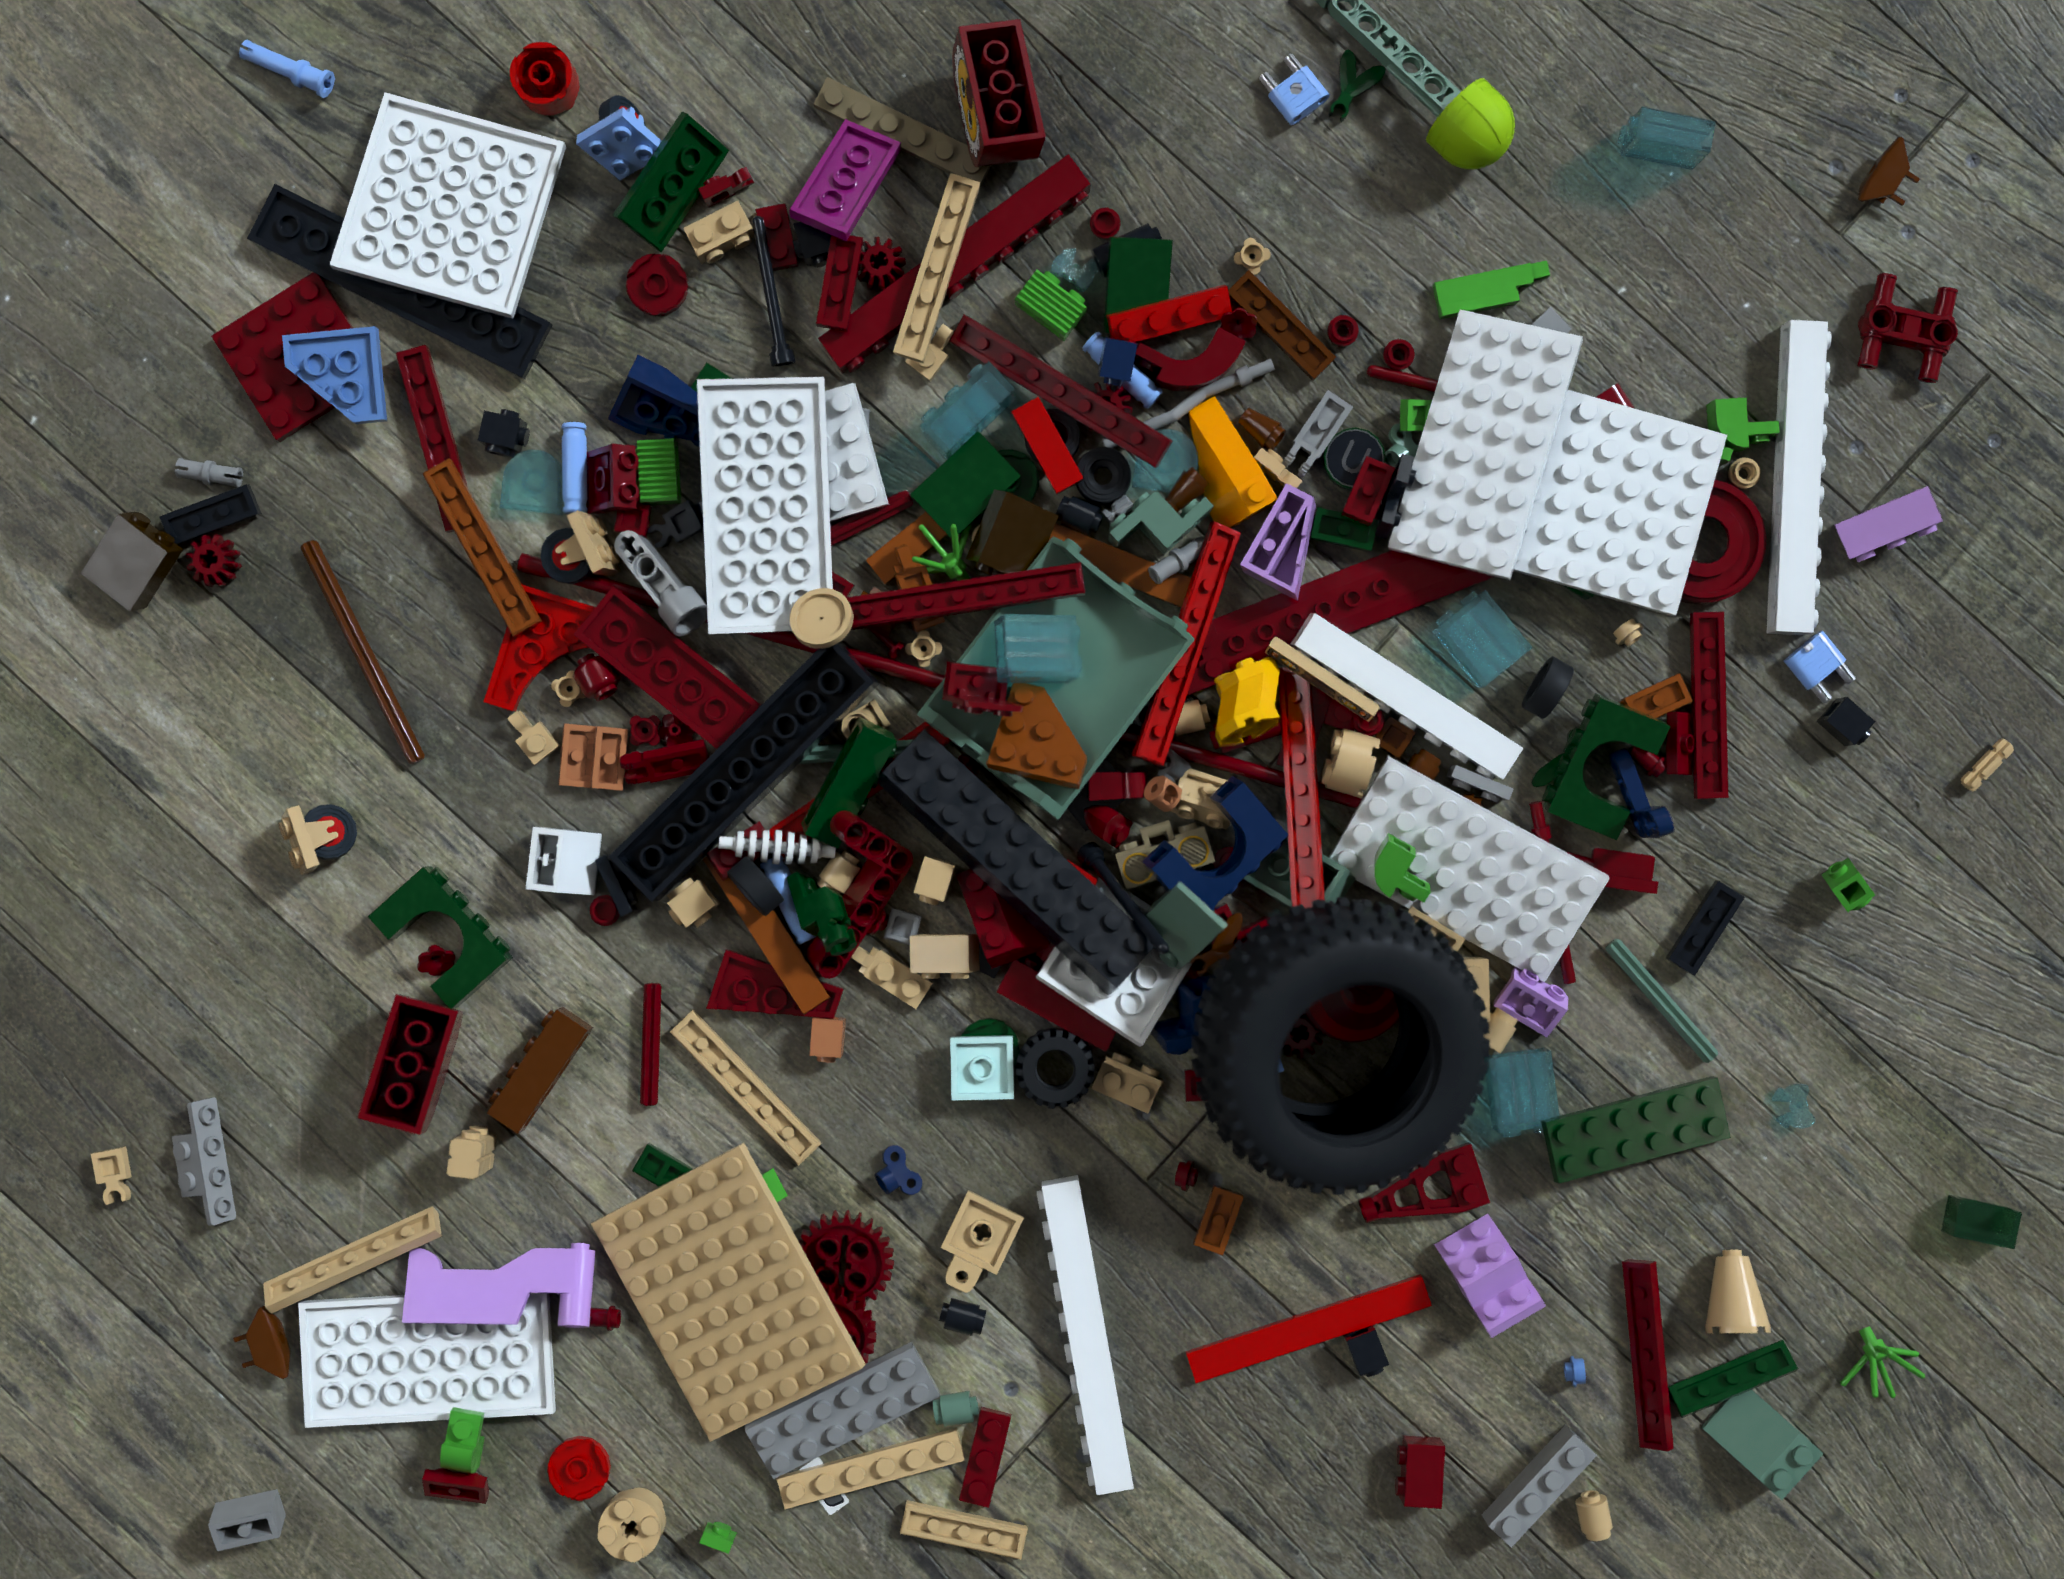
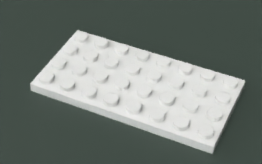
M1460 309L1412 465V469L1416 470V476L1411 489L1405 488L1398 511L1402 513L1399 525L1393 528L1388 544L1389 550L1511 580L1581 349L1582 336Z
M824 377L697 380L708 634L792 631L790 613L795 602L811 590L819 588L833 589Z
M1387 756L1329 856L1332 860L1346 867L1356 878L1355 880L1386 896L1380 890L1375 880L1374 859L1376 852L1387 833L1410 844L1416 849V857L1407 871L1428 882L1431 893L1423 903L1418 899L1415 901L1408 900L1399 893L1400 889L1396 888L1390 899L1408 909L1413 906L1467 941L1521 970L1528 969L1543 982L1549 977L1610 879L1609 875L1389 756Z
M531 1293L517 1325L402 1323L405 1295L305 1300L298 1303L305 1428L449 1420L450 1412L454 1407L484 1412V1418L554 1414L556 1411L549 1293Z

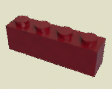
M1027 957L1012 961L997 988V993L1105 1052L1107 1051L1117 1033L1115 1030L1036 979L1035 977L1039 972L1037 970L1038 963Z

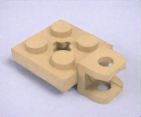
M968 1190L941 1245L942 1249L954 1254L947 1268L946 1283L968 1293L974 1288L983 1269L997 1275L1024 1217ZM983 1224L988 1225V1231L991 1233V1236L989 1238L983 1237L982 1240L976 1239L977 1233L973 1231L976 1226L981 1227ZM959 1271H965L968 1275L966 1278L961 1279L956 1274Z

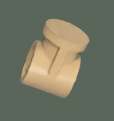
M873 699L859 709L849 713L843 719L841 729L843 735L848 738L851 733L849 730L850 723L859 717L884 729L891 724L877 701Z

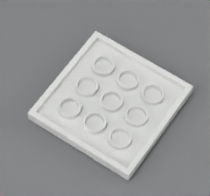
M850 383L825 391L830 521L889 505L856 384Z
M1098 877V882L1095 886L1129 916L1104 882ZM1127 891L1145 914L1151 906ZM1054 947L1035 978L1141 1047L1192 963L1189 962L1179 970L1175 967H1169L1161 960L1160 953L1153 948L1124 982L1108 996L1062 952Z

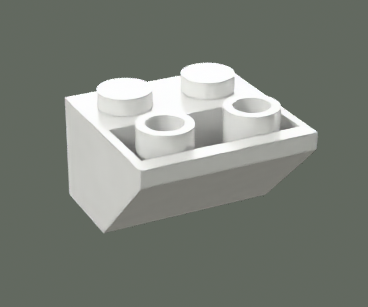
M533 827L526 889L554 893L595 895L598 874L595 860L600 857L602 834L548 827Z

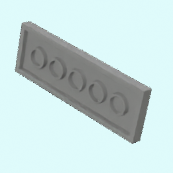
M910 1342L867 1363L861 1370L746 1424L745 1432L770 1475L775 1479L940 1397V1392L913 1342Z

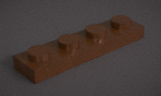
M1250 270L1228 290L1230 299L1239 308L1245 309L1247 313L1254 314L1257 317L1256 325L1312 381L1336 359V356Z

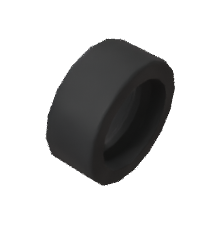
M1550 657L1530 684L1522 701V708L1541 719L1546 718L1565 693L1572 679L1574 668L1555 657Z
M745 856L727 872L737 888L762 915L767 916L784 901L776 887L748 857Z

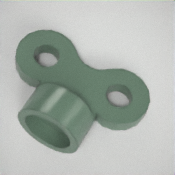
M1400 423L1393 425L1389 430L1388 436L1394 445L1385 452V458L1388 465L1395 467L1402 453L1413 456L1415 459L1418 445L1413 442L1411 431H1400ZM1397 432H1401L1403 438H1399Z

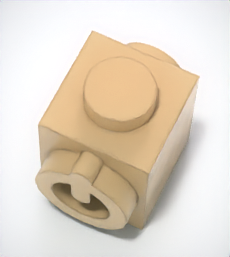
M691 877L667 895L670 899L667 903L671 908L668 911L670 916L679 926L684 924L686 928L693 924L697 928L703 925L712 917L709 912L720 904L701 879L694 882Z

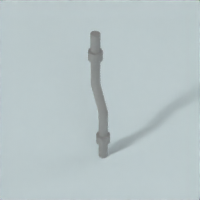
M1270 358L1249 368L1247 365L1235 370L1234 374L1199 388L1172 410L1146 420L1143 423L1155 430L1174 423L1206 398L1237 385H1241V387L1253 383L1252 379L1274 371L1273 362ZM1106 437L1102 439L1105 447L1113 448L1118 446Z

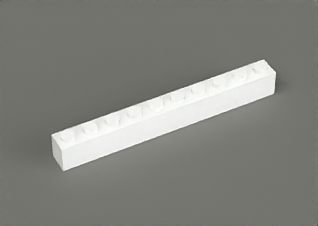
M1790 320L1781 326L1776 417V421H1779L1780 433L1775 438L1766 634L1814 633V628L1817 627L1819 619L1818 611L1815 610V597L1819 595L1820 581L1816 579L1817 566L1821 562L1818 535L1821 534L1823 528L1822 517H1819V507L1824 499L1821 474L1826 466L1825 455H1822V443L1825 442L1827 437V426L1823 424L1824 412L1827 410L1829 402L1828 394L1825 393V381L1829 378L1830 364L1826 362V356L1832 339L1831 332L1828 331V322Z
M1078 1175L1042 1181V1190L1037 1191L1039 1209H1046L1048 1221L1042 1222L1045 1240L1051 1239L1053 1248L1052 1252H1047L1050 1270H1057L1059 1281L1053 1283L1056 1302L1062 1301L1064 1313H1059L1058 1315L1061 1332H1068L1069 1344H1064L1067 1363L1073 1362L1075 1374L1069 1375L1072 1393H1079L1081 1404L1076 1405L1075 1410L1078 1425L1084 1424L1086 1432L1085 1436H1080L1083 1455H1090L1091 1466L1086 1467L1089 1486L1095 1485L1097 1495L1134 1489L1079 1178Z

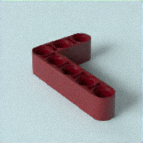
M846 810L840 811L832 817L830 822L831 832L850 848L868 859L842 897L847 915L851 920V926L848 927V930H854L858 945L848 953L831 956L830 951L825 952L820 938L815 937L806 952L807 963L827 979L834 978L842 972L913 864V855L907 848Z

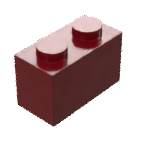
M1403 1435V1443L1397 1447V1464L1401 1465V1477L1396 1476L1395 1494L1400 1496L1399 1498L1404 1507L1442 1509L1445 1445L1441 1438Z

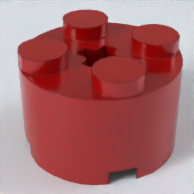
M547 42L531 43L525 46L523 51L517 57L515 56L511 62V84L531 111L541 115H556L570 110L574 106L579 92V77L569 58L558 47Z

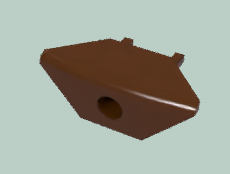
M1897 137L1876 160L1860 185L1859 201L1864 202L1876 199L1883 204L1888 197L1899 205H1904L1906 201L1894 194L1904 177L1909 178L1915 183H1918L1920 178L1909 172L1910 165L1902 137Z
M262 1306L258 1309L247 1333L233 1339L234 1342L247 1340L253 1360L242 1363L243 1368L255 1365L284 1379L289 1374L290 1346L281 1320L274 1313L271 1314L265 1306Z

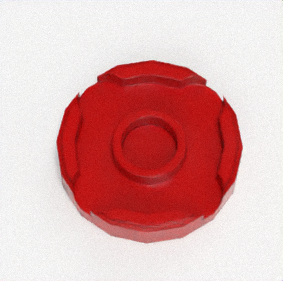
M576 1436L566 1439L555 1448L548 1462L547 1473L550 1484L558 1494L565 1495L571 1498V1500L580 1501L592 1498L602 1490L609 1479L611 1464L609 1455L602 1444L589 1437Z

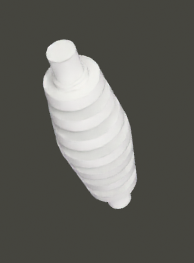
M769 830L762 831L761 840L757 839V831H750L749 838H744V831H737V836L734 837L719 836V849L735 851V856L741 858L742 852L748 851V858L754 860L755 852H760V862L767 863L768 853H773L772 864L779 865L781 854H785V864H792L793 855H798V864H804L806 856H810V863H817V860L821 857L835 858L836 848L830 845H822V843H819V840L813 837L811 844H807V836L800 834L799 843H795V834L788 832L786 842L782 841V830H775L774 841L769 840Z

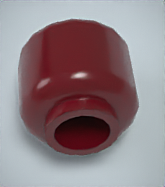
M593 653L587 654L578 660L577 664L579 666L574 671L573 677L586 698L602 701L617 692L620 676L615 667L600 655L595 656Z

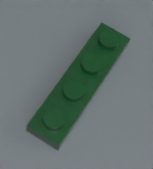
M1780 1340L1668 1387V1392L1681 1418H1684L1796 1372L1798 1367L1784 1340Z

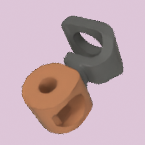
M1169 749L1166 757L1171 759V763L1165 762L1164 766L1156 765L1161 770L1158 771L1157 777L1148 782L1144 790L1145 799L1163 812L1173 810L1179 803L1182 789L1175 784V780L1180 779L1191 768L1190 763L1172 749Z

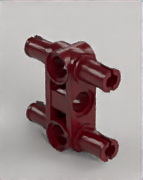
M1880 273L1877 275L1873 299L1866 304L1865 312L1858 321L1859 335L1863 343L1857 366L1870 370L1877 368L1882 343L1921 351L1923 359L1918 380L1925 383L1938 382L1942 359L1949 353L1950 346L1958 335L1956 321L1952 316L1958 290L1951 287L1938 288L1933 314L1895 306L1891 303L1897 276L1889 273ZM1873 315L1881 319V328L1873 323ZM1934 329L1941 332V342L1934 337Z

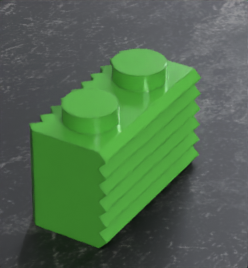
M1036 270L1016 296L1015 305L1062 341H1065L1087 311V306L1083 304L1085 299L1072 289L1067 292L1059 286L1060 280L1049 271H1045L1043 274Z
M674 438L638 440L637 449L635 450L639 460V480H636V485L639 489L640 503L650 506L682 504L678 442Z

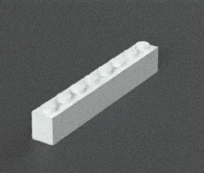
M1316 613L1309 614L1290 644L1309 659H1313L1321 664L1324 669L1336 677L1339 676L1347 681L1349 686L1364 695L1365 693L1375 699L1373 702L1379 705L1381 711L1388 714L1392 710L1401 716L1398 721L1413 731L1417 726L1426 732L1424 738L1432 744L1440 747L1443 743L1451 748L1450 755L1464 764L1469 760L1478 767L1475 771L1491 780L1493 777L1503 780L1523 750V747Z

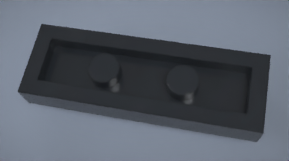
M246 484L159 516L165 532L170 534L175 539L174 543L178 545L262 513L250 484Z
M1715 880L1665 959L1690 975L1695 976L1745 897L1722 882Z

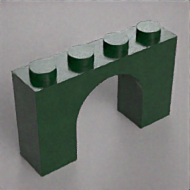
M1595 693L1593 699H1588L1583 707L1581 716L1584 719L1580 727H1575L1568 741L1571 747L1567 756H1561L1555 769V773L1558 775L1554 784H1549L1546 787L1542 801L1545 802L1543 806L1547 812L1617 840L1630 811L1625 806L1596 795L1587 789L1583 780L1584 762L1594 748L1610 741L1626 742L1657 755L1670 726L1662 720Z
M425 866L374 910L368 918L388 940L398 938L421 916L431 911L444 913L456 921L463 935L462 953L458 961L430 986L449 1008L454 1009L464 1003L513 957L509 953L511 948L500 936L495 938L488 930L490 927L488 921L479 913L475 915L467 906L469 904L468 899L459 890L454 892L447 884L449 879L446 874L438 867Z

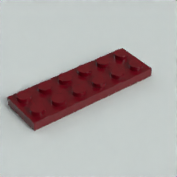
M614 586L573 634L716 749L760 706V703Z

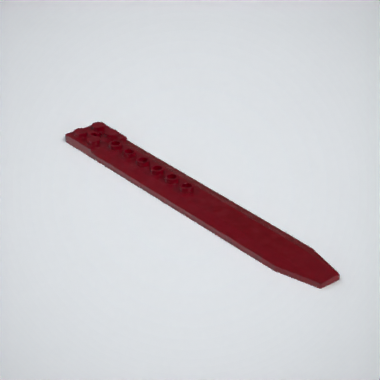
M1391 550L1301 585L1298 601L1280 593L1220 616L1211 622L1201 652L1202 660L1198 662L1199 667L1195 670L1187 696L1216 685L1214 679L1217 676L1236 670L1235 665L1242 660L1253 658L1254 662H1257L1263 658L1271 657L1265 651L1274 637H1278L1290 645L1310 613H1316L1348 634L1495 576Z

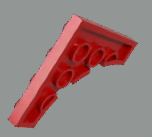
M522 584L542 622L516 637L512 636L508 627L506 628L483 702L516 712L524 692L542 670L565 655L590 648L573 634L595 609L594 606Z

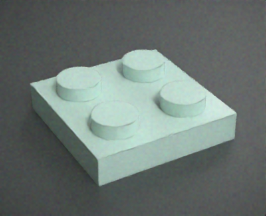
M1013 1035L950 1037L951 1100L1014 1099Z

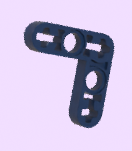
M1623 748L1610 753L1611 767L1638 835L1641 838H1660L1673 833L1674 824L1668 810L1664 806L1649 805L1629 751Z

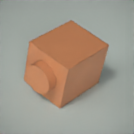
M812 1018L809 1056H817L818 1062L834 1063L836 1058L843 1056L846 1018Z

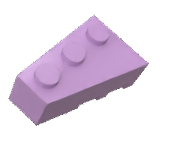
M1286 483L1240 564L1245 574L1297 601L1316 510L1314 497Z
M1927 486L1839 522L1834 526L1848 559L1855 557L1857 562L1875 556L1874 549L1886 545L1889 550L1906 543L1905 537L1917 532L1919 537L1938 530L1936 524L1943 520Z

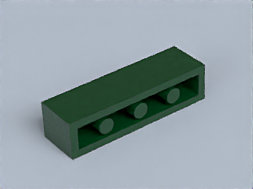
M861 717L858 718L801 823L806 835L834 848H839L842 841L830 829L832 817L836 813L845 810L855 815L863 813L868 802L866 797L871 788L878 786L877 782L881 776L886 761H891L896 753L897 740L892 732Z

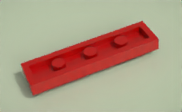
M1221 285L1109 314L1106 317L1112 339L1138 342L1221 320V316L1224 313L1232 312L1228 287Z

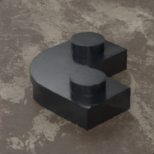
M1402 453L1390 479V489L1387 497L1382 500L1375 532L1376 537L1386 539L1391 529L1399 525L1402 515L1397 510L1400 497L1405 488L1411 489L1416 476V470L1412 469L1413 456Z

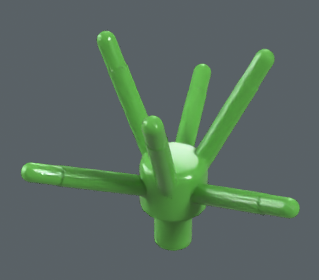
M923 524L919 525V530L943 559L938 563L913 556L912 561L928 566L926 567L928 574L945 572L949 578H956L958 581L971 579L965 571L966 564L961 559L971 525L962 532L960 541H958L956 524L951 525L953 552L949 554Z
M1869 1326L1859 1331L1865 1343V1346L1862 1347L1865 1354L1841 1380L1840 1384L1846 1386L1869 1360L1872 1396L1874 1398L1878 1397V1367L1889 1396L1895 1398L1896 1394L1882 1361L1887 1357L1921 1379L1925 1378V1374L1898 1356L1918 1357V1351L1886 1346L1883 1339L1877 1340Z

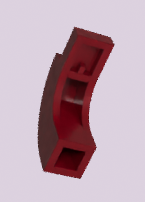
M1218 327L1207 349L1193 359L1175 360L1140 343L1136 350L1135 361L1138 362L1137 366L1145 372L1153 374L1156 371L1159 373L1155 385L1172 391H1195L1224 377L1234 366L1246 341Z

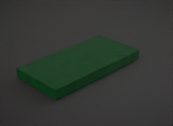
M681 112L612 216L656 251L662 253L700 196L699 188L703 187V183L714 175L730 150L690 115Z

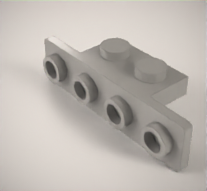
M215 1097L190 1102L187 1104L192 1133L172 1136L178 1184L182 1197H203L207 1225L212 1226L236 1218L218 1105Z

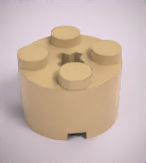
M1345 728L1341 731L1335 730L1330 743L1332 758L1331 760L1325 759L1320 775L1322 776L1321 783L1325 784V788L1362 798V790L1366 791L1377 759V757L1372 756L1374 748L1379 749L1380 739Z
M634 1488L617 1493L605 1508L598 1524V1540L604 1549L613 1557L629 1562H637L650 1554L656 1547L666 1527V1516L661 1499L655 1493L645 1488ZM631 1520L637 1523L635 1527L629 1525Z

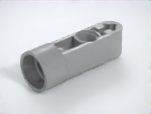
M631 530L621 532L614 543L616 553L659 606L658 614L674 635L684 636L699 628L706 621L708 615L707 604L697 591L691 586L684 585L648 539ZM654 565L653 572L648 575L650 567Z

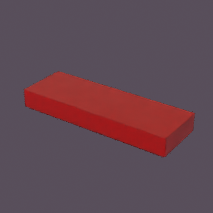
M1039 396L1011 411L1056 495L1084 480Z

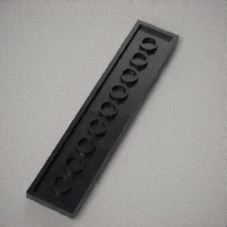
M274 184L247 237L248 240L524 380L526 379L553 326L549 321L517 306L514 318L512 319L334 270L330 266V261L344 218Z

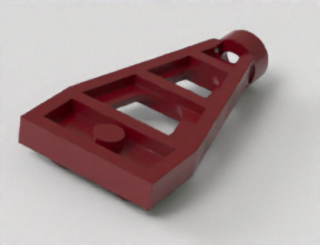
M1467 1142L1446 1149L1443 1153L1438 1152L1428 1161L1430 1164L1422 1168L1420 1165L1414 1167V1171L1409 1173L1410 1177L1404 1180L1398 1177L1389 1183L1388 1187L1379 1189L1370 1196L1358 1199L1365 1222L1369 1223L1381 1218L1461 1213L1489 1204L1490 1200L1472 1144ZM1437 1171H1445L1452 1194L1444 1199L1428 1198L1423 1187L1426 1178ZM1410 1184L1415 1185L1419 1202L1409 1206H1397L1394 1193ZM1374 1202H1378L1380 1205L1378 1211L1376 1210Z

